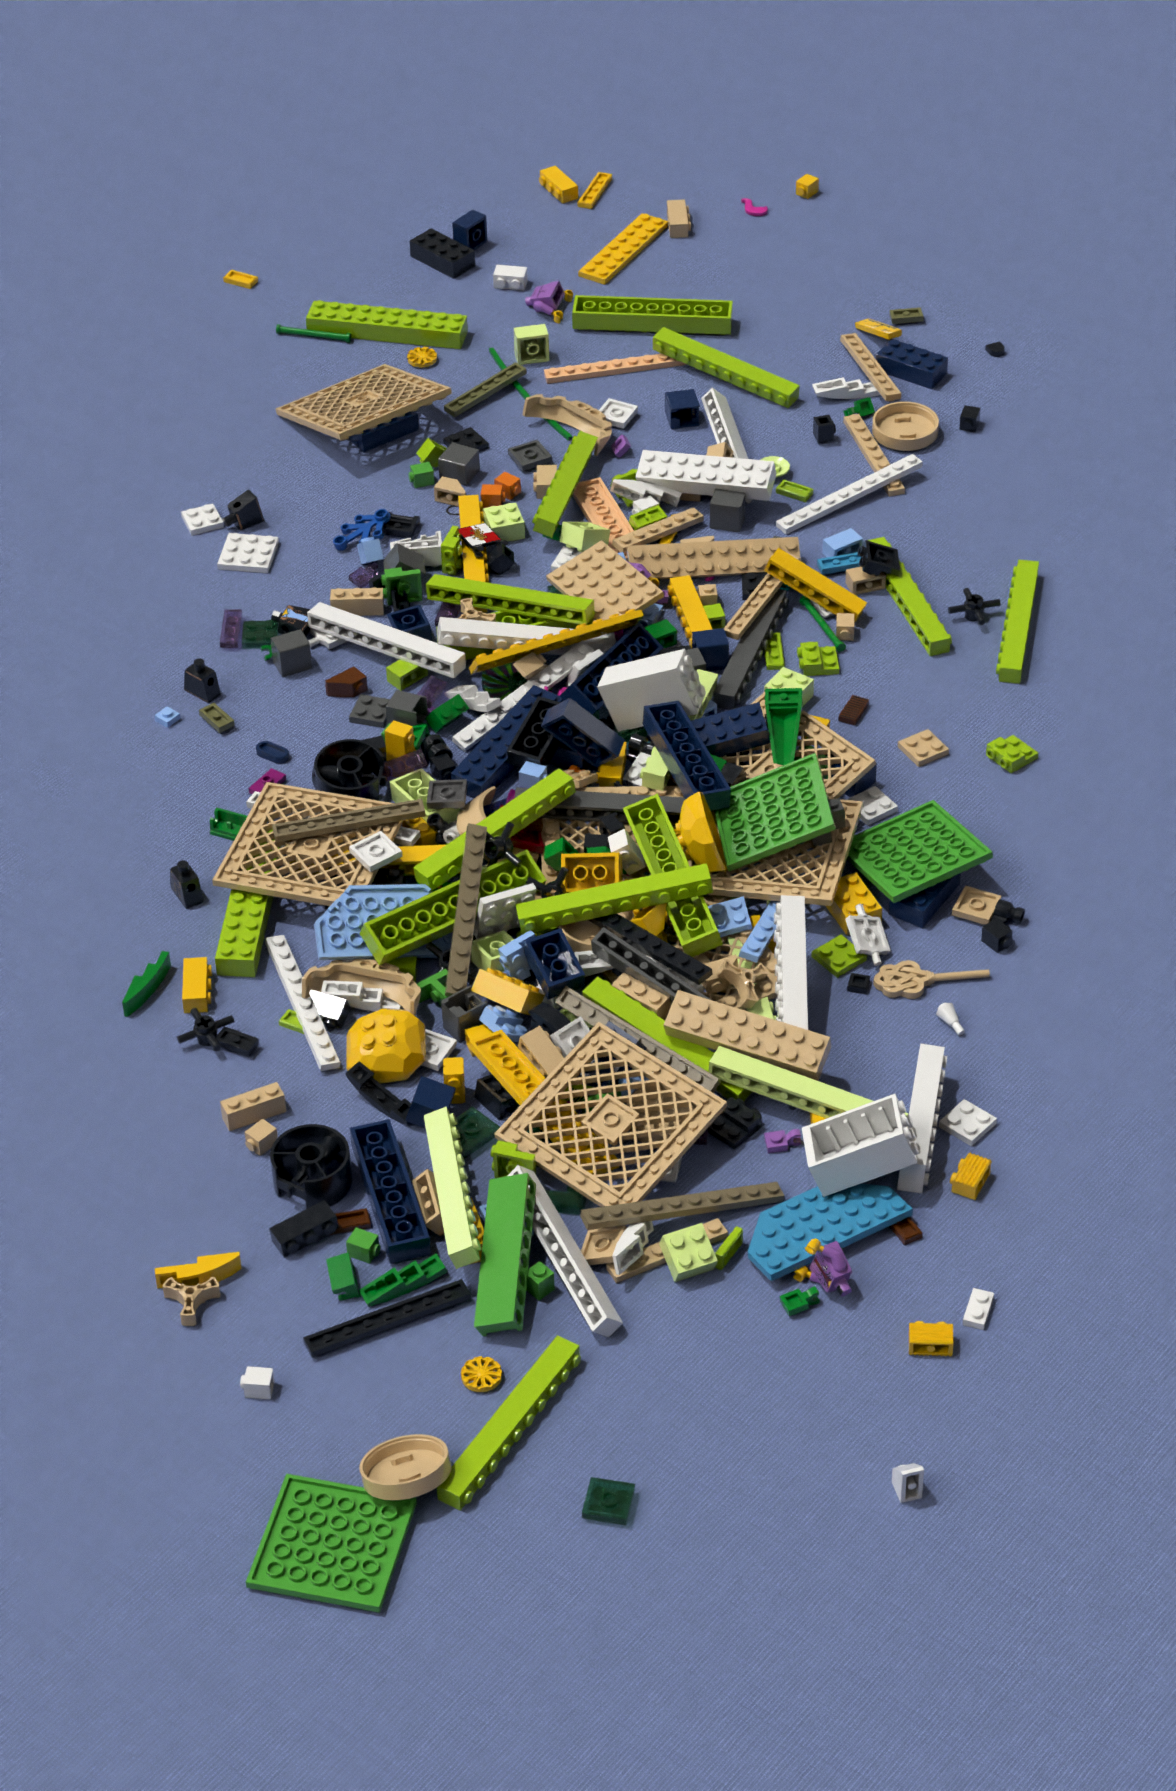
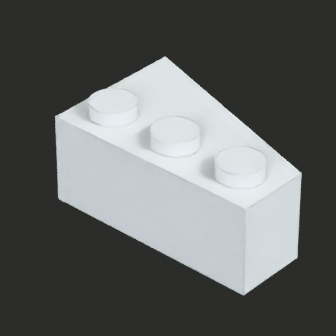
M436 531V535L426 537V534L420 535V539L416 540L407 538L390 542V550L398 543L423 555L425 566L437 567L442 565V539L440 531Z

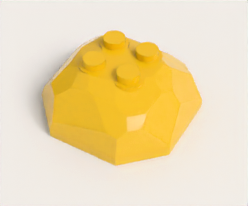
M697 792L685 799L682 804L680 820L675 824L679 834V843L681 847L684 846L686 848L684 849V854L687 861H694L697 865L707 863L709 872L728 871L714 818L704 794Z
M380 1009L359 1018L347 1033V1071L360 1061L374 1073L373 1078L380 1084L407 1080L426 1060L425 1025L406 1010Z

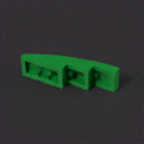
M161 951L156 964L148 963L142 976L134 975L122 1001L125 1017H129L141 1007L162 983L171 967L169 952Z
M436 1253L420 1264L415 1260L399 1271L395 1267L359 1289V1292L368 1307L410 1293L444 1275L448 1270Z

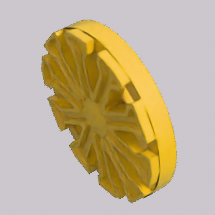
M416 347L408 352L407 361L414 367H429L437 361V353L434 349H429V347Z
M474 1357V1359L466 1361L461 1369L462 1383L466 1388L475 1392L490 1391L496 1388L502 1379L500 1364L490 1357Z

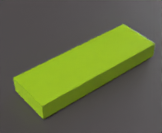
M779 632L773 633L772 639H768V646L764 650L767 670H779L784 667L781 635Z

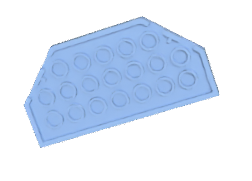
M426 884L349 885L344 893L332 903L314 924L318 960L375 959L360 935L363 924L432 893L431 888ZM453 932L432 941V943L443 952L451 949ZM427 944L397 958L415 956L417 958L438 957L426 948Z

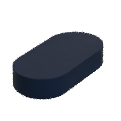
M262 741L256 745V754L261 758L276 764H283L289 760V751L282 746L269 741Z

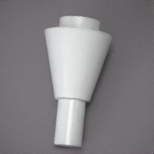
M456 825L443 833V838L447 844L460 836Z
M953 1003L941 1004L936 1015L953 1027L958 1036L963 1035L965 1030L959 1023Z

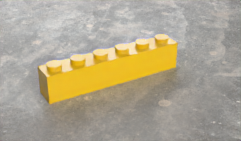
M780 548L771 556L764 569L768 574L836 616L837 613L854 614V624L867 605V602Z
M690 575L669 578L670 585L667 586L668 595L671 596L672 605L676 606L677 617H680L681 627L685 628V636L689 638V645L692 649V632L711 630L712 626Z

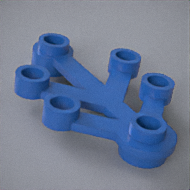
M379 509L374 515L360 514L355 516L356 524H342L340 527L342 534H351L347 537L344 535L336 536L333 539L335 548L343 551L347 548L348 543L358 536L362 535L361 540L368 538L374 526H376V530L372 533L374 540L383 539V526L390 520V513L386 509Z

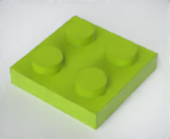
M839 935L816 948L811 954L813 959L836 978L867 961V955L856 954L853 943L843 935Z

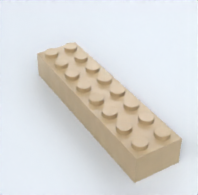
M677 990L664 1022L666 1035L717 1050L719 1046L731 1049L816 1081L820 1078L832 1047L829 1036Z

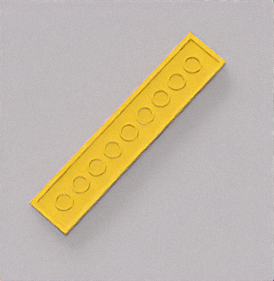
M630 609L620 616L619 614L611 615L607 620H602L601 618L594 620L593 624L586 625V623L580 624L573 630L569 628L559 631L560 634L553 635V633L544 635L543 639L539 640L533 638L526 641V644L523 645L516 643L509 646L510 648L506 650L499 648L489 655L482 653L477 655L476 659L472 661L473 663L470 665L469 670L471 674H475L518 661L531 652L538 655L539 653L542 654L579 643L582 640L585 641L635 626L644 615L641 609L637 611Z
M502 1029L469 1041L468 1048L519 1105L546 1079ZM559 1099V1105L568 1104L565 1100ZM571 1110L560 1112V1117L572 1115ZM557 1112L546 1114V1119L557 1117ZM573 1122L561 1124L562 1129L573 1128ZM576 1122V1127H582V1122ZM558 1124L547 1126V1131L559 1130ZM544 1126L539 1127L544 1132ZM589 1133L577 1134L578 1139L589 1138ZM574 1135L563 1136V1141L575 1140ZM560 1137L549 1138L553 1143L560 1142ZM593 1144L594 1150L604 1149L605 1144ZM590 1145L579 1146V1152L591 1150ZM564 1148L565 1154L575 1153L576 1148ZM614 1154L609 1155L610 1160L618 1159ZM606 1155L595 1157V1162L607 1161ZM582 1158L580 1163H592V1158ZM577 1159L571 1160L572 1162L577 1164ZM619 1166L611 1167V1171L619 1168ZM608 1168L596 1169L597 1175L607 1173ZM587 1170L593 1175V1170Z

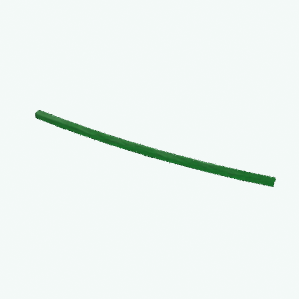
M489 348V353L501 371L507 368L495 349ZM517 380L511 383L524 399L530 397ZM543 418L565 439H572V435L555 420Z

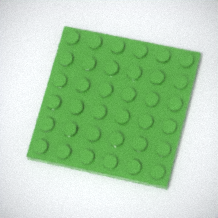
M816 753L731 786L729 808L714 810L728 871L738 869L836 829Z
M932 800L854 835L847 860L893 903H896L992 859L993 852L938 803Z
M286 1474L248 1574L246 1588L380 1613L417 1504V1497L404 1500H383L371 1496L363 1487Z

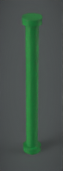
M281 324L276 326L277 334L288 333L345 340L348 343L351 341V333L340 334L284 327Z
M806 596L801 597L799 600L800 604L806 607L830 638L837 652L844 651L846 648L845 643L838 639L811 604L810 599Z

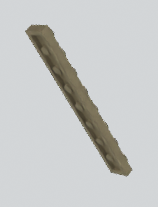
M422 799L272 824L275 842H282L416 819L426 815Z

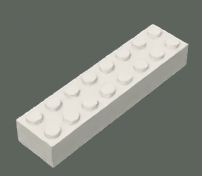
M643 450L635 477L636 481L664 486L681 493L713 496L715 489L744 492L745 499L770 501L776 478L774 461Z
M781 895L780 902L776 903V913H774V924H776V930H774V942H776L774 959H777V964H775V976H777V982H775V994H777L775 1011H778L776 1020L808 1030L805 896Z
M920 1043L909 1115L913 1122V1127L911 1128L915 1133V1143L919 1150V1154H916L918 1163L900 1169L897 1190L922 1194L923 1185H928L929 1173H925V1171L930 1172L932 1158H928V1156L932 1157L934 1143H930V1141H935L936 1128L932 1127H937L939 1115L935 1111L939 1112L941 1099L937 1097L942 1096L943 1084H939V1082H944L945 1070H942V1068H946L947 1056H944L945 1047Z

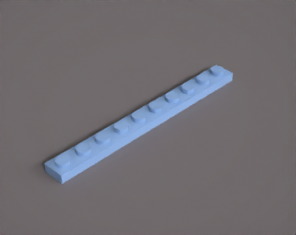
M770 901L742 946L739 957L755 963L759 961L774 936V930H776L774 913H776V903L780 901Z

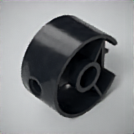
M344 739L330 743L320 750L315 758L312 771L314 788L318 791L379 801L381 786H386L384 756L377 747L362 740ZM371 773H374L378 778H375L373 780L374 775H372Z
M319 1124L301 1125L281 1134L272 1145L270 1160L274 1190L278 1197L281 1196L280 1189L287 1192L289 1198L295 1195L304 1199L307 1209L323 1200L326 1201L329 1207L341 1201L349 1192L352 1185L350 1150L347 1140L337 1130ZM333 1159H336L342 1165L327 1176L326 1167Z

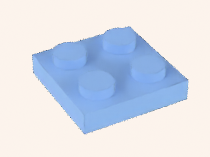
M744 896L708 906L720 937L752 929Z

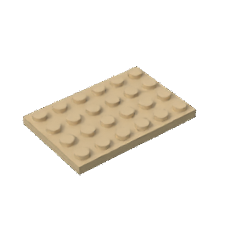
M602 540L546 575L547 581L563 595L593 599L595 616L592 620L601 618L602 620H607L611 615L619 614L620 616L630 609H635L636 611L641 609L643 611L664 597V593L660 588Z

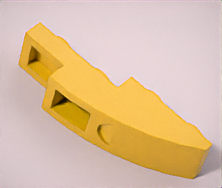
M240 1252L198 1256L197 1263L155 1268L157 1289L163 1288L164 1282L170 1277L186 1286L202 1284L211 1277L216 1278L220 1282L242 1269Z

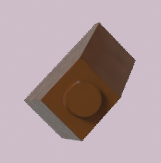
M353 666L325 680L326 695L354 698L368 690L367 676Z

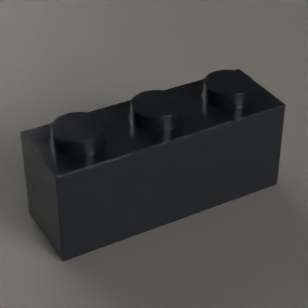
M323 1200L270 1227L269 1231L273 1244L281 1255L286 1257L334 1233L339 1226L337 1216L326 1201Z

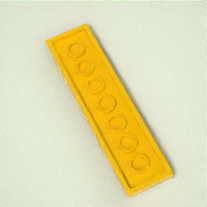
M641 213L578 271V276L604 285L607 284L668 227V221Z

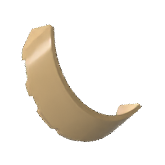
M536 394L525 399L523 416L555 420L598 437L594 451L595 456L600 453L611 437V422L606 420V416L602 412L578 400L568 401L563 396L547 398L543 397V394Z
M495 786L487 789L460 809L456 822L460 835L466 832L468 823L476 825L486 818L483 806L491 804L496 791ZM513 847L512 853L515 855L524 851V849ZM529 851L530 855L537 863L539 854L536 852ZM484 855V858H483V859H485V860H487V861L489 862V861H490V858H488L486 855Z
M354 959L352 962L334 960L329 965L320 968L316 966L309 968L302 978V998L311 997L309 994L310 990L321 992L324 980L363 982V988H382L383 996L397 1002L414 1016L416 1015L421 996L420 986L418 987L411 974H404L399 971V967L389 963L379 966L377 961L370 959Z

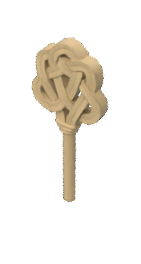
M906 960L896 965H883L874 976L873 985L889 998L902 996L908 999H916L924 993L925 986H929L935 983V981L990 977V972L988 969L934 974V972L928 970H921L919 964L915 961Z

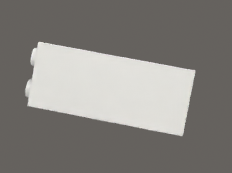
M685 649L606 667L597 686L618 732L642 727L644 706L679 701L687 716L695 715L698 713L706 695L705 688L699 681L698 672L694 670L692 659L687 655Z
M896 1094L802 1127L808 1168L823 1197L918 1163L916 1154H919V1150L915 1143V1133L911 1128L913 1127V1122L910 1115H905V1105L902 1100L898 1101Z

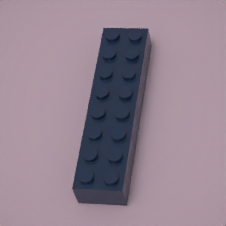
M638 622L580 675L560 697L564 701L571 698L593 715L605 704L597 686L606 667L656 656L664 647Z
M533 685L451 773L452 780L467 779L466 795L472 798L477 797L493 786L497 788L516 767L509 764L507 749L537 697L540 696L557 702H563L564 700L559 695Z
M674 701L644 706L642 724L685 799L697 792H702L710 811L729 808L731 788L680 702Z
M390 1119L351 1127V1146L389 1263L430 1255V1237Z

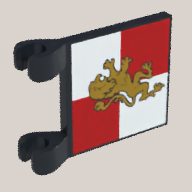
M486 523L459 528L461 539L472 549L476 558L483 557L481 551H484L486 546L496 544L498 547L501 543L505 546L508 545V542L502 540Z

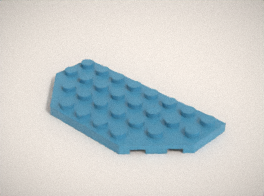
M861 1183L823 1197L817 1186L760 1212L748 1249V1259L770 1281H773L812 1263L816 1253L812 1255L805 1250V1247L812 1239H818L822 1246L837 1241L842 1249L912 1216L913 1208L889 1186Z

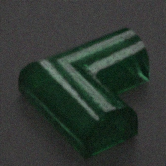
M567 1186V1191L545 1189L558 1213L580 1215L581 1210L585 1209L587 1198L571 1187Z

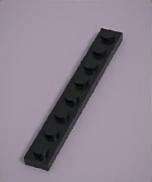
M611 914L588 920L600 928H606L629 945L697 985H700L713 975L712 968L619 914Z
M460 1279L303 1337V1342L311 1358L470 1300L471 1293L464 1281Z

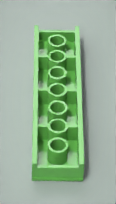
M528 1173L489 1179L474 1328L482 1336H487V1333L510 1329L522 1331L536 1194V1183Z

